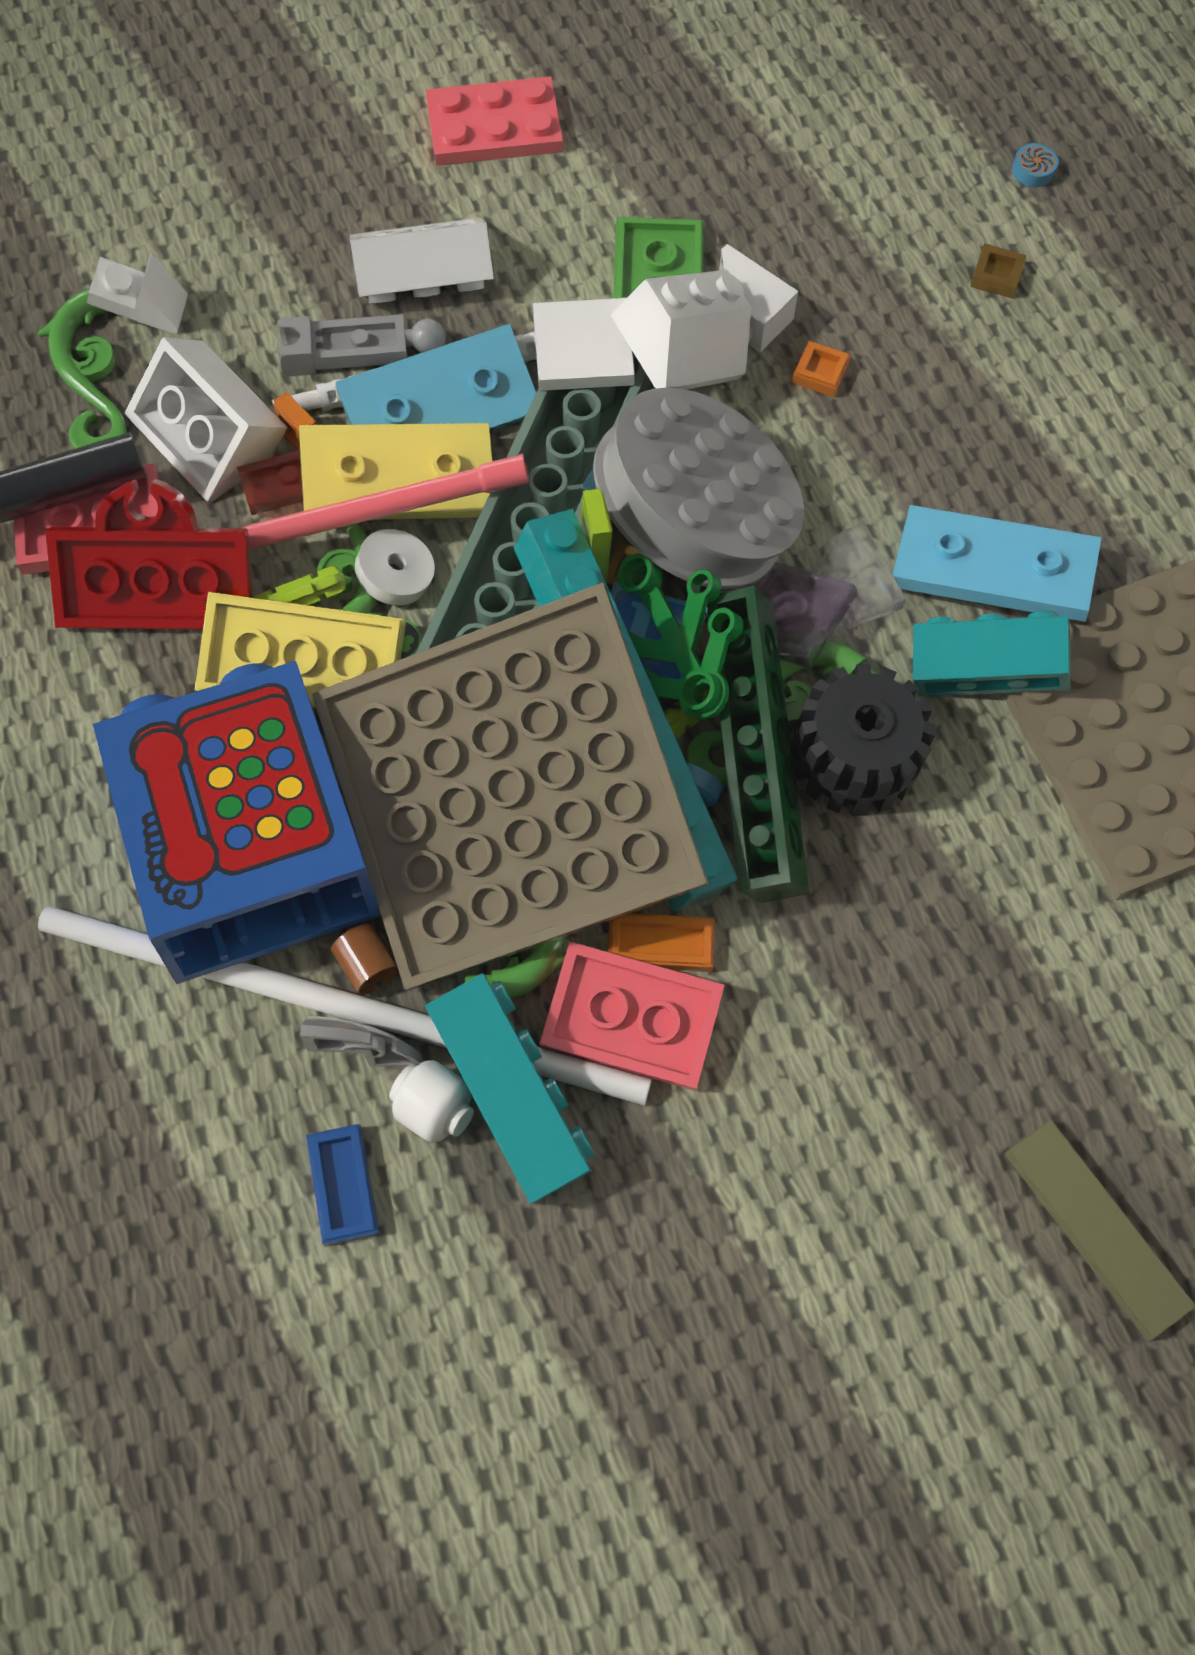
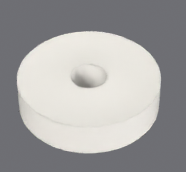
M397 529L379 530L369 535L362 543L355 560V573L362 588L373 598L391 605H407L419 600L427 591L435 572L434 560L427 546L414 535ZM389 564H394L401 570L393 569Z

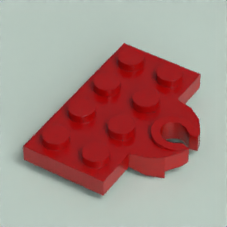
M136 479L125 482L103 498L96 511L95 527H50L45 530L55 628L203 629L208 592L252 598L248 528H199L194 509L184 495L166 482L157 479L150 483V494L154 497L158 506L157 514L153 517L144 516L134 506V496L139 489Z

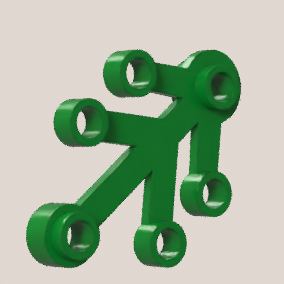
M636 553L628 556L618 569V583L626 592L635 597L642 598L663 640L644 638L627 630L637 654L641 659L676 664L683 676L682 680L663 678L656 672L644 668L648 678H651V685L657 699L661 697L680 701L684 711L689 716L698 720H708L717 716L724 709L729 697L728 682L721 674L729 642L735 641L742 633V618L728 608L715 610L708 619L707 626L710 638L702 664L696 656L695 650L707 604L714 602L719 597L722 590L721 580L706 569L696 570L690 575L686 586L688 597L681 624H679L660 588L663 582L661 568L643 554ZM709 580L707 589L700 593L702 583ZM730 618L729 627L724 632H721L722 623ZM710 688L707 698L703 701L704 692Z

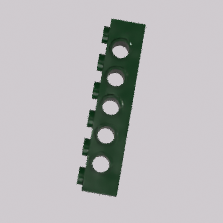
M753 585L721 593L714 602L707 604L709 617L719 608H728L738 614L743 620L742 633L735 641L729 642L721 674L728 682L729 697L724 709L720 712L740 892L759 903L807 895L810 892L774 606ZM730 618L722 623L721 632H724L729 627Z

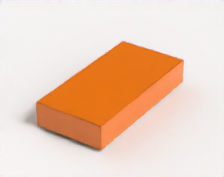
M628 913L610 920L608 952L670 970L712 972L715 918Z

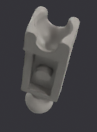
M403 314L312 322L310 316L281 318L277 321L283 345L278 349L282 372L285 376L312 375L317 373L316 370L386 365L407 358V348L414 347L415 350L423 353L444 346L446 341L445 330L442 324L435 319L425 318L419 320L412 329H405Z

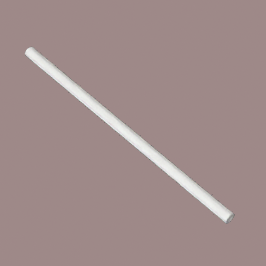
M46 906L41 912L38 922L40 931L166 967L149 940L148 934L51 906ZM246 962L200 976L215 982L447 1048L430 1015ZM538 1047L542 1058L535 1061L534 1064L541 1076L547 1078L554 1077L557 1081L645 1106L652 1079Z

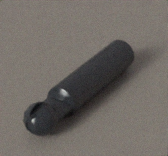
M131 432L0 471V524L118 488L130 480L136 479L138 482L147 479Z

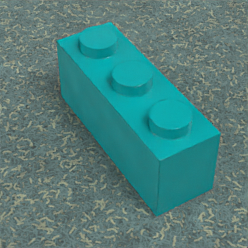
M1038 611L1029 614L1028 618L1007 619L1006 616L1000 614H985L973 621H956L950 617H934L928 619L926 623L913 624V682L919 688L918 696L1071 690L1070 627L1068 615L1059 616L1052 611Z

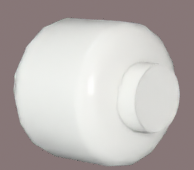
M434 1060L424 1061L419 1065L412 1063L405 1067L393 1083L389 1094V1099L393 1101V1117L430 1143L442 1141L450 1134L454 1137L459 1136L470 1123L474 1113V1109L469 1106L471 1092L464 1079Z

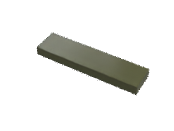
M1052 1120L1045 1123L1005 1153V1156L1147 1342L1156 1338L1195 1308V1304Z

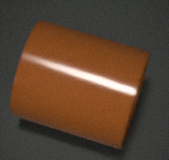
M371 924L359 925L347 931L331 947L333 955L359 995H366L375 991L373 985L381 980L388 983L399 972L396 962Z

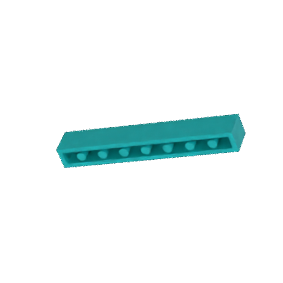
M573 508L527 521L514 546V550L539 606L602 582L607 587L709 882L708 886L668 899L673 913L721 894L735 883L738 878Z

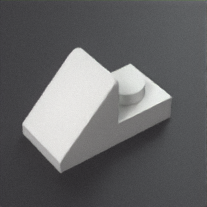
M151 253L145 273L100 257L89 290L87 304L160 330L177 334L188 294L159 259Z

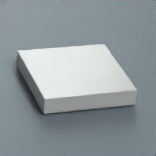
M627 298L533 303L539 391L634 385L632 349L610 316Z

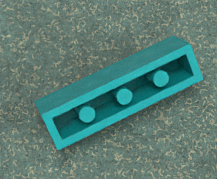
M482 973L425 1005L428 1014L530 1204L541 1201L593 1171L587 1160L596 1154L582 1128L578 1126L570 1130L560 1111L569 1105L554 1077L546 1081L541 1077L534 1062L542 1058V1055L527 1028L517 1033L508 1016V1013L516 1010V1007L501 981L491 985L489 979Z

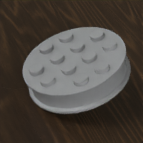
M655 388L644 391L628 401L621 410L615 426L608 430L596 448L593 462L596 489L601 488V492H604L608 514L612 522L623 536L645 557H648L662 569L686 581L696 570L706 569L721 580L722 589L740 588L753 584L770 571L777 557L785 552L800 534L804 520L803 497L790 465L774 443L756 425L731 407L709 396L679 388ZM709 580L704 581L701 586L708 587Z

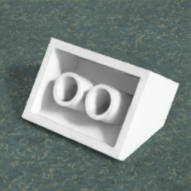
M481 218L350 234L359 297L368 296L369 303L396 300L395 292L413 290L414 297L440 294L439 286L457 284L458 291L478 290L484 288V280L494 279L487 225Z
M728 270L645 279L610 315L655 388L687 390L738 380L746 374L752 307L743 295L744 290L741 283Z
M170 337L162 338L124 413L207 502L214 501L267 464L288 428L204 341Z

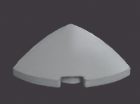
M308 1016L301 1024L300 1037L308 1051L364 1053L369 1066L407 1067L412 1063L419 1065L423 1062V1056L418 1050L401 1039L372 1026L334 1017Z

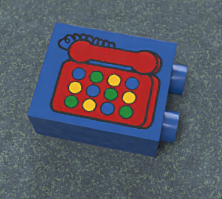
M296 661L277 667L262 663L243 665L226 674L219 685L177 698L164 694L143 696L130 702L119 716L93 724L149 940L176 984L381 916L368 872Z

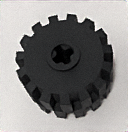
M856 664L853 674L849 675L846 669L841 667L831 671L828 682L820 678L812 687L809 698L805 699L791 742L792 757L796 758L794 773L797 780L809 778L805 792L811 798L816 800L822 793L830 798L826 807L839 813L843 803L853 805V816H866L872 803H875L879 813L891 809L897 797L902 801L910 792L932 749L930 745L935 737V723L928 722L932 713L930 704L927 699L916 701L915 696L919 688L912 681L907 680L903 685L895 681L896 671L884 667L881 675L871 673L870 664Z

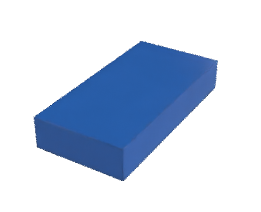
M361 1124L307 1134L309 1160L324 1247L380 1235Z

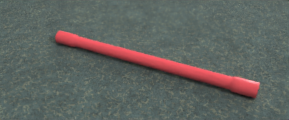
M520 454L484 463L474 469L237 528H248L249 550L482 492L492 493L529 484L530 478L524 455Z

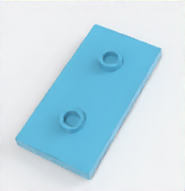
M510 324L335 382V388L350 425L489 423L491 432L523 421L536 395Z
M910 505L892 574L891 587L1028 612L1052 611L1059 616L1068 615L1069 619L1086 622L1102 537Z

